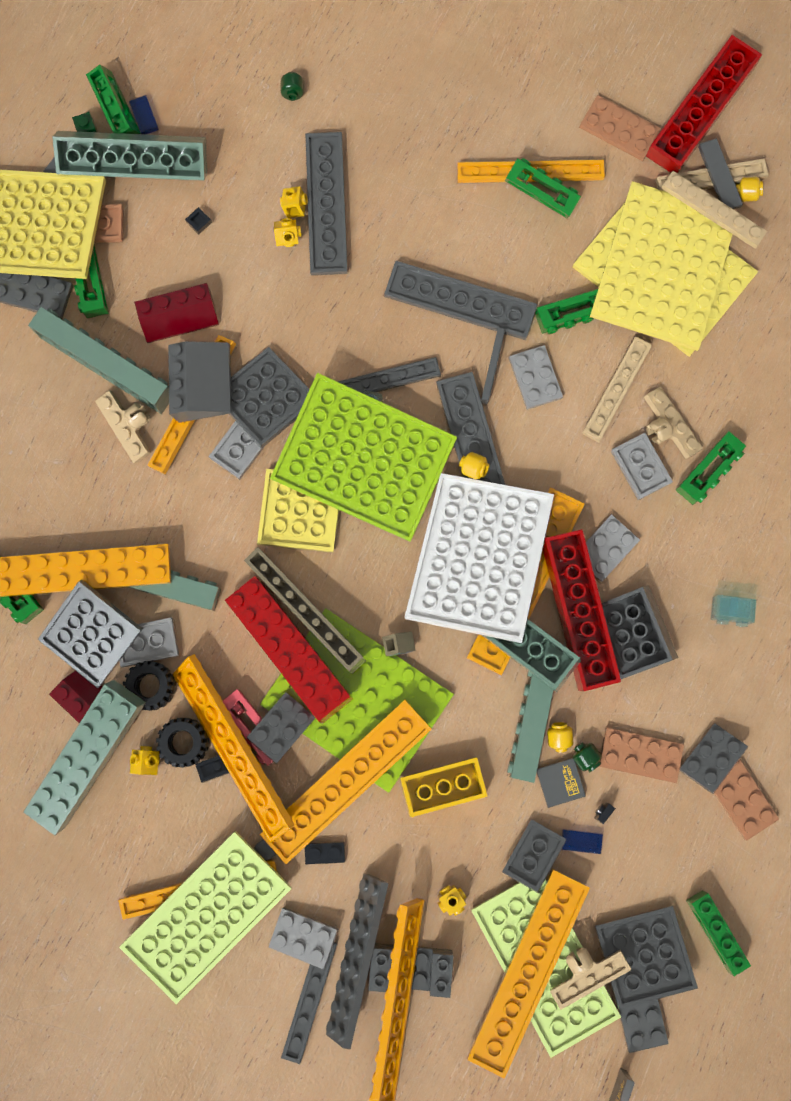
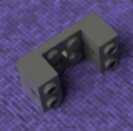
M375 943L371 958L368 991L386 992L388 989L389 980L387 976L391 968V951L394 945ZM418 947L415 962L417 969L413 975L412 990L429 991L430 996L450 998L453 951Z

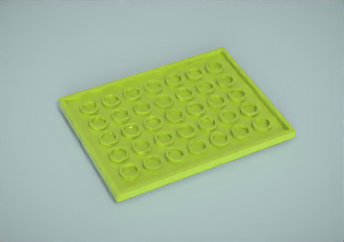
M317 373L270 479L411 542L457 437Z
M325 608L322 614L366 661L351 674L321 641L309 631L305 638L353 697V700L323 724L315 718L302 734L338 759H341L404 700L432 728L454 694L398 656H386L383 646ZM282 674L279 675L260 703L262 707L270 711L286 692L312 714ZM428 733L374 783L389 793Z

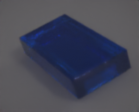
M146 95L129 101L141 134L146 135L159 130Z
M562 830V837L567 839L562 850L601 854L603 834Z

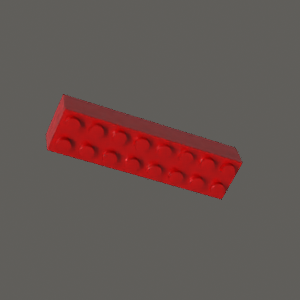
M731 35L650 145L646 157L670 173L672 171L679 173L755 69L763 54L734 35Z
M583 529L545 538L543 553L566 645L570 651L581 659V662L573 671L578 691L584 692L620 683L621 679Z
M256 576L225 599V602L318 722L323 724L353 700V697Z

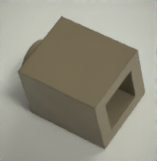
M412 632L395 633L382 637L386 656L416 651Z

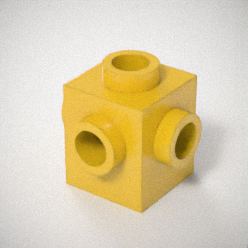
M301 186L284 188L282 197H280V205L286 217L305 216V208L308 204L307 194H304Z
M284 218L281 221L274 222L276 246L293 247L295 244H299L298 237H302L301 227L297 226L296 219Z
M140 746V750L132 749L130 773L157 775L160 751H152L150 746Z
M447 885L439 891L441 893L438 895L440 901L437 904L443 913L447 912L449 916L452 914L456 916L465 910L466 902L464 899L467 896L461 887L457 889L455 885L451 887ZM451 898L456 899V903L453 905L449 904Z

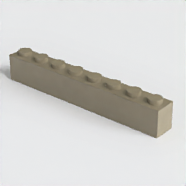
M257 547L244 560L351 674L366 661L261 549Z

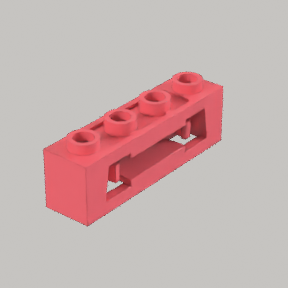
M236 689L223 700V703L231 713L235 724L246 738L247 744L258 753L256 755L257 759L262 765L266 763L269 766L274 761L247 739V736L252 731L232 710L234 709L238 715L245 712L244 708L239 704L241 702L247 709L246 714L256 726L263 718L242 692Z

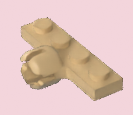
M661 387L644 396V399L657 417L655 421L647 426L646 430L648 436L654 433L657 435L650 439L652 442L660 444L667 439H672L685 459L703 449Z
M107 391L95 401L133 463L140 462L151 453L139 434V429L150 420L149 413L144 414L147 411L144 406L134 403L124 410L113 391Z
M584 947L576 949L580 961H578L574 952H571L566 957V963L573 976L550 989V993L560 1010L629 972L631 967L621 950L599 962H595Z

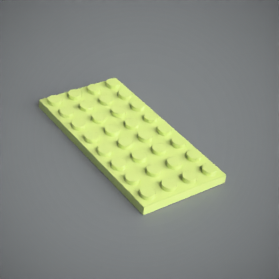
M234 831L119 948L177 1004L292 887Z
M546 879L538 893L518 882L471 909L504 972H506L547 882ZM571 929L531 1019L550 1058L621 1018L604 986L560 1010L550 993V989L573 976L566 963V957L571 952H574L578 961H580L576 949L582 948V945L573 929Z

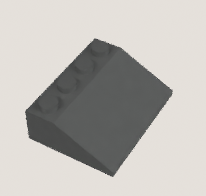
M185 341L168 345L169 414L179 423L231 414L230 344Z
M650 586L641 587L601 603L620 679L679 658Z

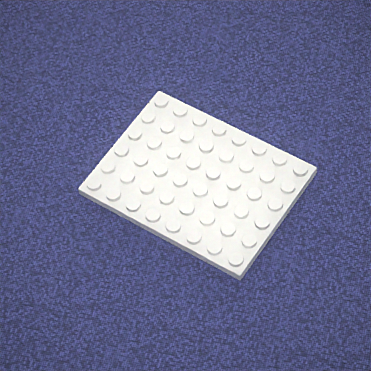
M441 473L405 619L522 643L554 494Z

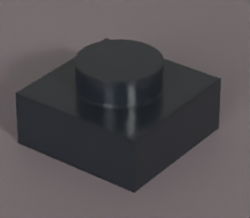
M199 207L185 219L186 223L198 235L212 223L211 219Z
M607 802L604 805L601 804L596 809L595 813L597 815L594 818L604 824L616 808Z

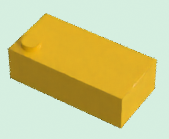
M477 757L399 777L409 817L488 797Z

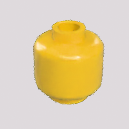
M743 177L740 180V184L736 185L742 202L758 201L760 196H763V181H760L759 177Z
M470 452L460 460L459 466L461 467L462 474L475 480H479L481 477L484 478L489 470L487 458L477 453Z
M556 722L548 728L549 747L555 749L556 752L562 753L566 752L567 748L573 746V729L567 723Z

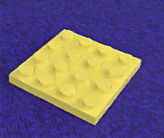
M266 469L257 544L334 553L339 510L271 480L270 477L274 469Z

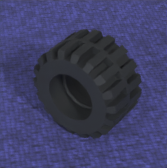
M153 661L139 662L135 667L129 669V674L126 673V681H123V686L146 702L142 710H159V708L165 707L166 703L172 700L171 696L175 694L174 686H176V682L173 680V674L170 673L171 670L163 664ZM149 674L155 675L160 684L158 692L151 698L144 697L140 691L141 680Z
M172 719L169 723H165L162 726V730H159V738H156V742H158L157 751H160V758H163L165 763L171 764L173 767L183 768L192 766L200 762L199 760L204 758L205 752L208 751L207 743H209V738H207V733L203 729L202 724H199L194 719ZM179 731H187L193 738V747L187 754H179L173 747V738Z

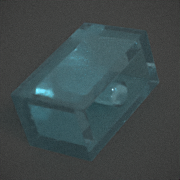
M716 595L712 599L711 620H717V624L729 625V622H734L736 626L748 627V624L755 623L756 599Z

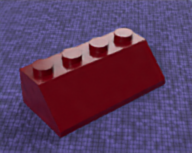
M207 283L134 302L147 344L219 325L211 291Z
M75 670L64 678L49 695L80 723L103 686L101 685L97 688Z

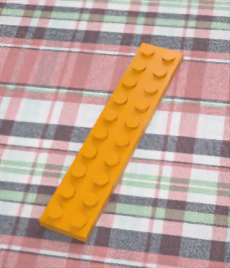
M550 487L548 493L554 494L545 538L572 532L585 505ZM543 549L528 619L549 579ZM478 634L467 659L502 676L510 657L482 635Z
M169 544L0 557V597L72 591L80 580L85 581L93 589L171 583Z
M195 654L188 656L174 671L173 676L271 843L295 826L292 817L288 814L281 798L272 787L271 781L262 770L261 764L252 753L251 747L242 736L241 730L232 719L231 713L225 707L221 696L215 690L201 662Z
M404 700L286 809L292 817L295 826L271 843L264 831L259 835L281 860L287 864L431 731L432 728Z
M552 869L467 1056L468 1061L505 1079L590 887Z
M420 898L401 904L397 910L398 923L394 931L395 943L391 951L392 963L387 976L389 984L384 996L386 1004L381 1016L383 1024L378 1037L380 1045L375 1057L377 1065L372 1077L374 1085L369 1101H395L425 901Z

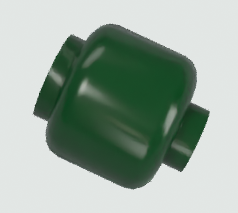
M288 72L283 75L280 82L281 95L290 101L300 99L304 93L303 78L296 72Z
M582 742L574 748L576 752L572 758L582 771L588 770L590 773L601 765L602 755L593 743L584 744Z

